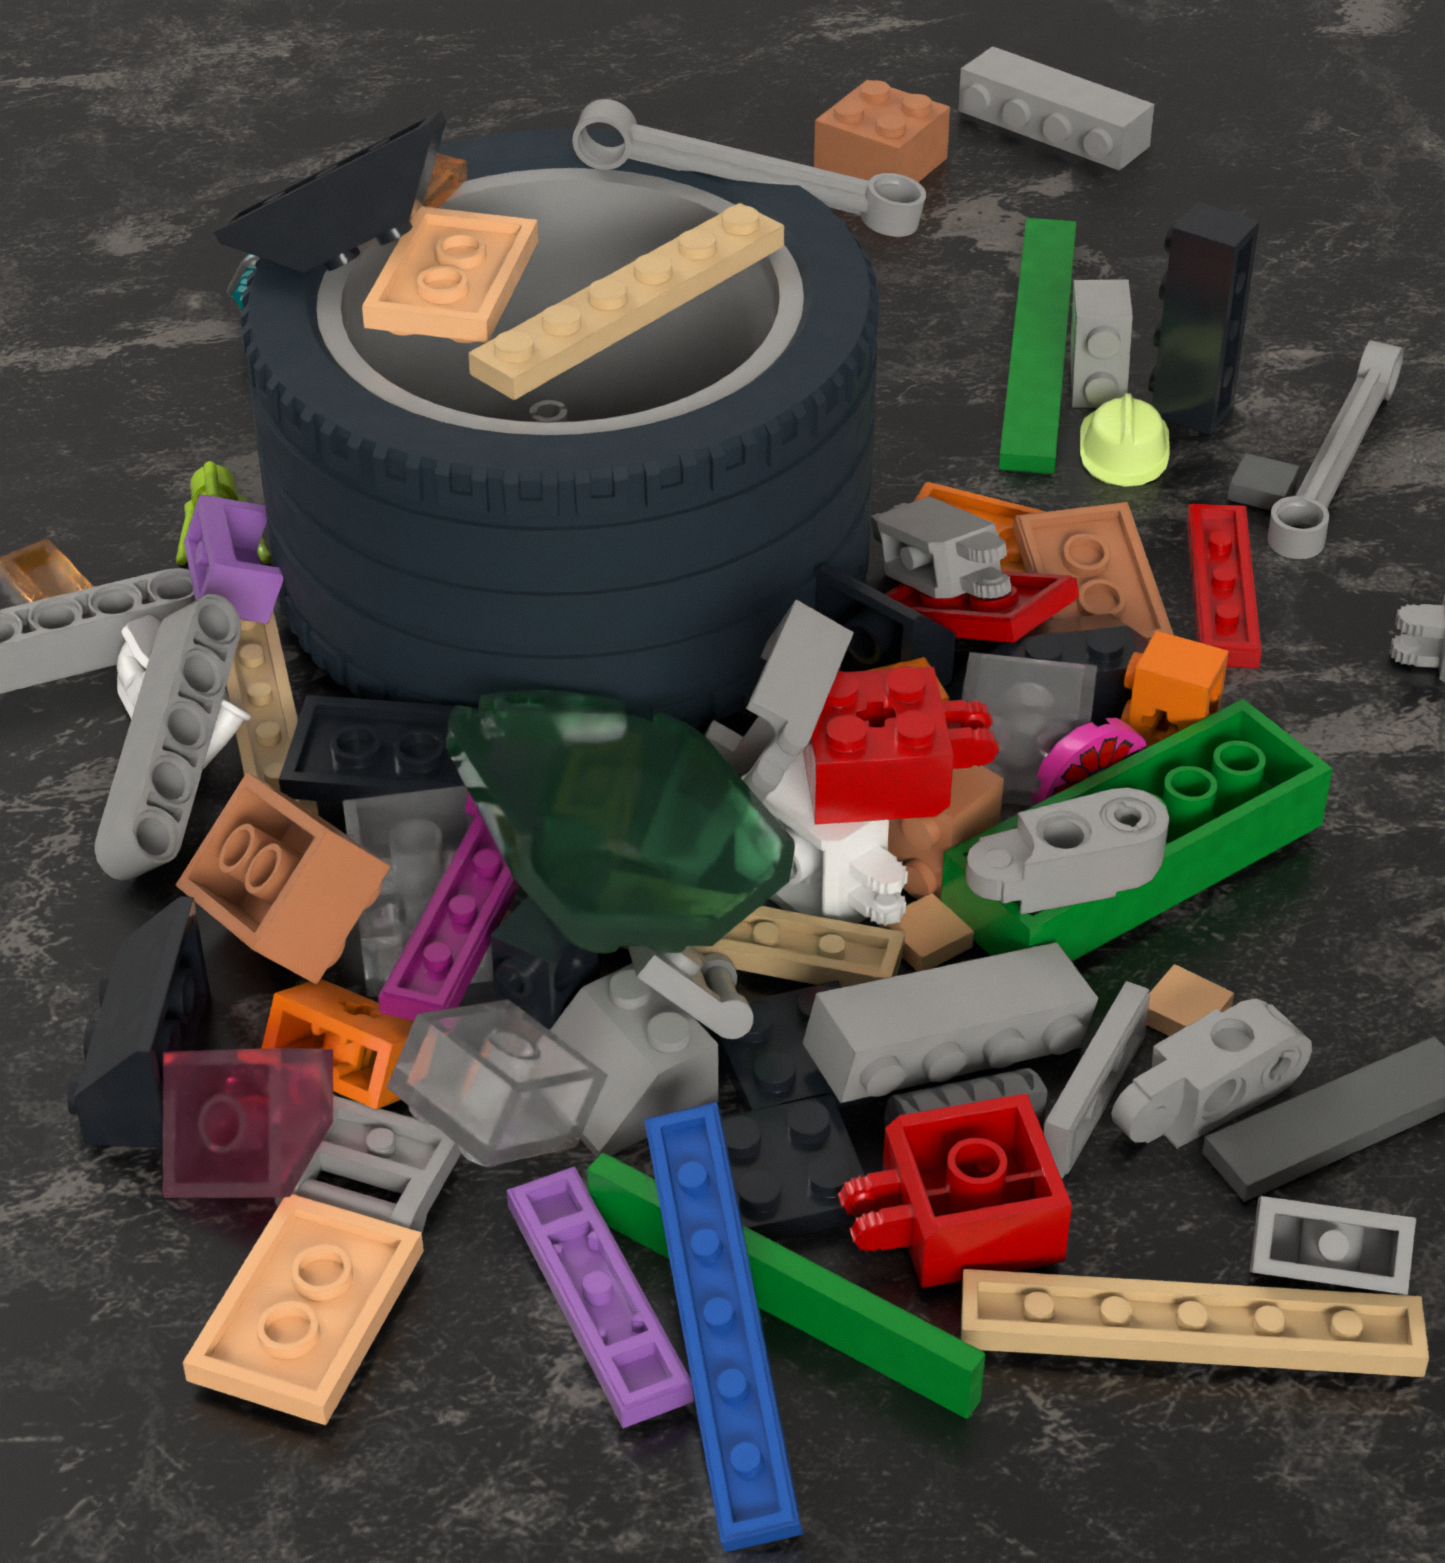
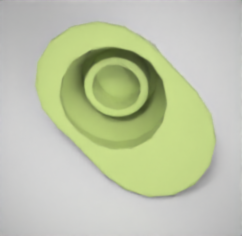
M1125 393L1122 398L1107 401L1096 411L1085 417L1080 429V456L1082 464L1093 477L1107 484L1127 487L1139 486L1153 481L1166 470L1169 460V430L1166 422L1161 419L1159 412L1151 404L1141 399L1133 398L1131 393Z

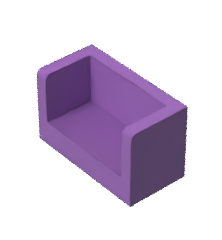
M199 494L184 540L195 601L206 594H217L225 597L233 604L240 619L269 623L284 578L280 568L260 565L257 549L267 523L264 505Z

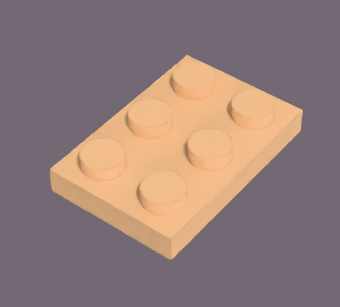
M421 206L410 220L413 228L399 239L362 305L364 328L385 330L400 336L418 334L450 338L458 343H487L539 241L538 221L535 219Z
M287 1193L184 1359L183 1366L186 1381L327 1425L424 1252L422 1232Z

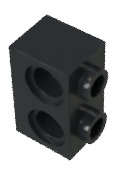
M540 885L490 935L498 1032L506 1035L517 1045L529 1046L535 1050L583 986L599 979L597 911Z

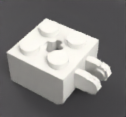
M803 752L796 756L785 771L779 785L773 792L768 794L757 809L747 829L739 834V875L786 911L857 924L870 917L871 922L875 921L877 925L884 924V926L896 922L900 923V919L906 913L905 896H901V891L904 884L907 883L908 871H906V866L902 865V861L898 862L897 858L888 852L889 820L815 825ZM746 775L738 779V787Z

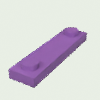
M575 1166L508 1189V1208L622 1428L694 1402L692 1381Z

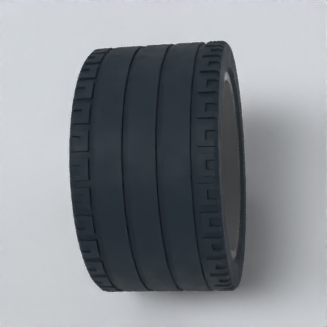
M546 129L500 133L464 139L439 146L423 207L535 219L538 221L539 241L490 340L738 203L750 206L759 213L783 224L784 247L516 400L509 398L470 375L468 353L485 344L483 342L458 343L450 338L418 334L400 336L385 330L364 328L362 305L401 237L385 245H380L375 237L357 246L361 253L356 258L332 271H328L323 263L303 273L259 257L256 261V269L249 275L247 280V289L244 291L242 298L244 309L241 311V329L273 567L280 568L284 578L278 594L280 607L283 615L287 618L289 629L292 633L298 635L299 645L305 652L312 655V661L319 668L327 670L331 674V679L339 685L349 688L350 693L360 699L494 708V732L503 712L564 726L560 749H573L580 729L643 737V742L703 727L711 724L713 720L719 721L745 710L767 662L761 658L765 645L794 601L798 600L815 610V567L824 562L865 584L869 566L879 293L876 288L875 272L871 268L868 254L861 250V242L857 236L850 232L849 226L834 214L833 210L801 186L736 181L696 171H678L632 159H627L621 166L615 169H595L585 164L577 156L572 142L575 129ZM586 129L591 139L602 146L616 147L624 143V138L618 130Z

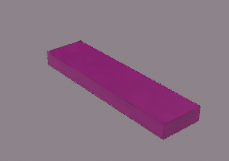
M478 810L378 996L381 1014L448 1028L491 943L490 935L500 926L543 841L542 823Z

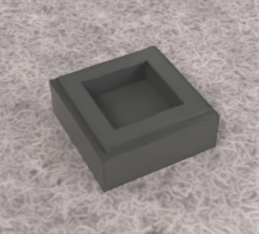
M1245 453L1229 484L1227 499L1271 511L1277 501L1291 496L1298 480L1300 466Z

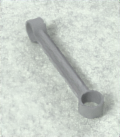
M601 99L588 104L583 109L573 133V148L577 156L585 164L595 169H615L621 166L627 159H632L678 171H696L736 181L799 185L830 208L861 215L862 221L870 229L888 236L902 237L916 232L926 199V191L923 186L914 179L904 175L882 173L873 176L868 181L638 125L634 115L626 106L609 99ZM595 122L610 124L622 134L624 143L616 147L602 146L591 139L585 126Z
M1374 340L1368 342L1360 362L1356 381L1296 496L1280 499L1271 509L1267 541L1276 553L1292 559H1307L1318 555L1324 549L1329 523L1327 508L1382 400L1388 401L1394 392L1402 366L1404 348ZM1290 526H1298L1306 529L1294 528Z

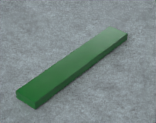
M601 1153L587 1169L588 1192L606 1225L669 1259L655 1179L608 1154ZM743 1226L759 1308L965 1419L969 1418L981 1401L985 1353Z

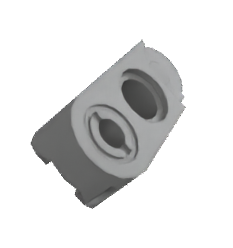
M1117 788L1018 813L1017 828L981 837L979 842L969 850L966 865L967 885L975 894L985 899L1001 900L1002 903L1020 900V914L1116 897L1117 891L1138 888L1151 881L1161 867L1169 825L1167 809L1157 797L1145 791L1132 788Z
M1251 999L1241 1001L1224 1012L1217 1008L1153 1046L1152 1068L1134 1078L1133 1083L1119 1095L1112 1109V1120L1134 1142L1149 1143L1164 1135L1177 1149L1274 1098L1287 1089L1300 1076L1309 1062L1312 1053L1311 1040L1272 1004L1262 1000Z

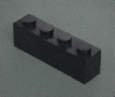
M1197 202L1180 220H1174L1168 229L1164 243V249L1169 253L1168 270L1164 274L1159 288V298L1164 301L1163 314L1156 327L1153 340L1154 346L1159 347L1158 357L1148 383L1149 391L1153 392L1152 406L1159 412L1161 419L1211 435L1234 408L1259 228L1258 220Z

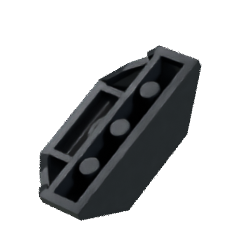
M438 110L232 214L214 232L220 244L303 273L323 263L328 271L335 270L347 264L361 253L357 246L375 237L380 245H385L398 239L413 228L410 219L425 202L446 124L444 115L441 110Z
M1111 613L1046 620L1015 643L982 640L945 691L949 696V701L965 700L970 702L973 700L978 702L980 700L982 704L986 703L988 712L991 713L993 724H991L988 731H993L994 737L1073 729L1093 722L1096 726L1108 724L1105 718H1118L1121 720L1125 705L1132 698V690L1124 687L1129 661L1134 652L1144 653L1150 641Z

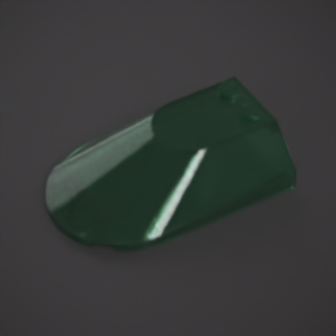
M520 690L480 696L478 709L471 711V708L458 705L452 710L447 723L446 748L513 878L574 946H580L585 950L597 953L614 952L619 946H647L652 950L662 953H680L686 949V946L712 947L790 881L795 851L794 839L702 733L687 723L663 712L654 714L653 722L626 714L627 701L584 693L550 690Z

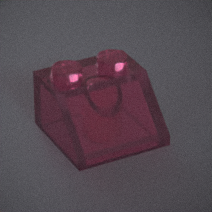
M270 1048L163 1052V1198L290 1197L333 1123V1049Z

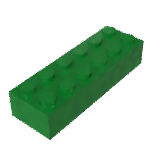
M1241 699L1025 810L1028 811L1117 788L1142 790L1157 797L1167 809L1169 825L1162 865L1151 881L1138 888L1117 891L1116 897L1026 914L1019 913L1020 900L1002 903L1001 900L985 899L975 894L969 888L966 881V865L969 850L979 842L981 837L1017 828V814L944 852L941 901L974 930L973 940L990 956L1057 942L1072 962L1322 826L1333 768L1250 703Z

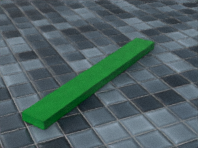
M1026 218L1000 448V470L1044 474L1055 473L1077 221Z

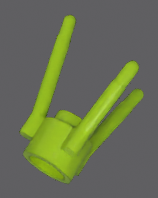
M212 461L206 462L204 467L198 469L191 478V500L184 505L185 519L176 556V562L180 566L187 563L184 540L199 494L247 502L246 496L237 493L233 474L227 468L216 465ZM262 537L257 553L264 564H269L272 561V556Z

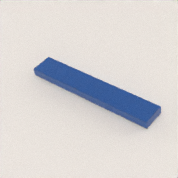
M717 1102L644 1119L721 1545L725 1552H730L803 1535L804 1532Z

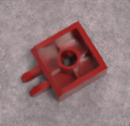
M899 667L888 670L855 672L838 671L810 741L803 750L815 825L937 817L951 805L953 769L972 768L974 765L978 766V768L981 765L987 766L989 762H994L993 759L1000 752L999 744L995 740L993 731H988L991 724H993L991 713L988 712L986 703L982 704L980 700L978 702L973 700L970 702L965 700L941 701L934 667Z
M1027 1093L898 1116L885 1127L883 1171L870 1173L865 1177L859 1175L858 1178H851L850 1181L844 1182L845 1185L842 1187L841 1192L838 1193L841 1205L845 1207L847 1215L852 1214L856 1217V1221L849 1230L853 1242H856L859 1251L865 1250L867 1253L868 1251L875 1252L878 1249L884 1251L907 1246L921 1288L962 1281L963 1269L1013 1272L1065 1262L1072 1203Z

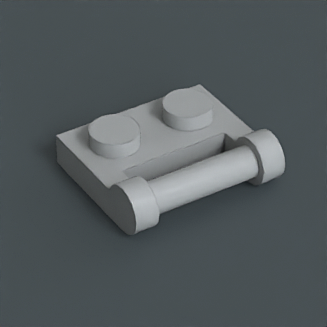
M639 910L623 930L636 976L718 1035L726 1039H737L747 1034L753 1025L754 1015L749 1002L744 996L737 993L735 986L738 976L734 964L728 956L721 953H711L703 956L691 947L695 943L693 937L679 924L666 916H662L657 923Z
M330 1094L283 1170L276 1186L275 1204L279 1207L285 1195L291 1193L423 1232L427 1213L463 1151L461 1132L380 1108L375 1110L362 1103ZM322 1170L402 1195L397 1204L320 1182L316 1178Z

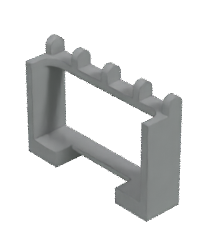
M798 600L794 601L768 639L762 652L761 658L767 662L746 708L758 715V717L744 737L720 723L712 721L688 756L642 857L647 862L676 877L672 885L673 890L695 894L700 893L706 879L713 870L720 866L730 846L738 835L747 829L757 809L768 794L776 789L789 765L796 756L803 752L810 741L854 632ZM746 775L738 787V779Z

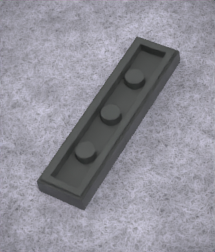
M1435 1036L1214 1132L1205 1136L1202 1153L1244 1202L1444 1113L1445 1046Z

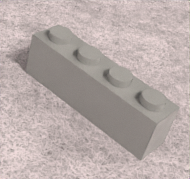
M993 46L961 68L958 111L1116 170H1121L1150 147L1154 113L1153 103Z
M1055 942L816 993L803 1045L840 1103L869 1096L879 1097L895 1090L925 1083L944 1082L953 1077L990 1068H1004L1016 1062L1051 1054H1065L1073 1049L1081 1048L1099 998L1059 944Z

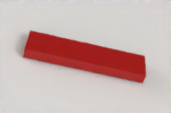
M1189 504L1187 531L1196 640L1199 643L1229 651L1227 667L1259 669L1262 650L1246 506Z

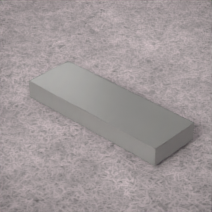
M1128 981L1125 982L1045 1121L1044 1136L1061 1178H1064L1065 1174H1069L1145 1038L1150 1002L1149 989Z

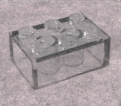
M471 785L343 801L347 836L391 866L382 880V888L377 899L371 906L364 909L358 918L367 997L379 996L475 818L464 813ZM491 943L470 984L494 981Z

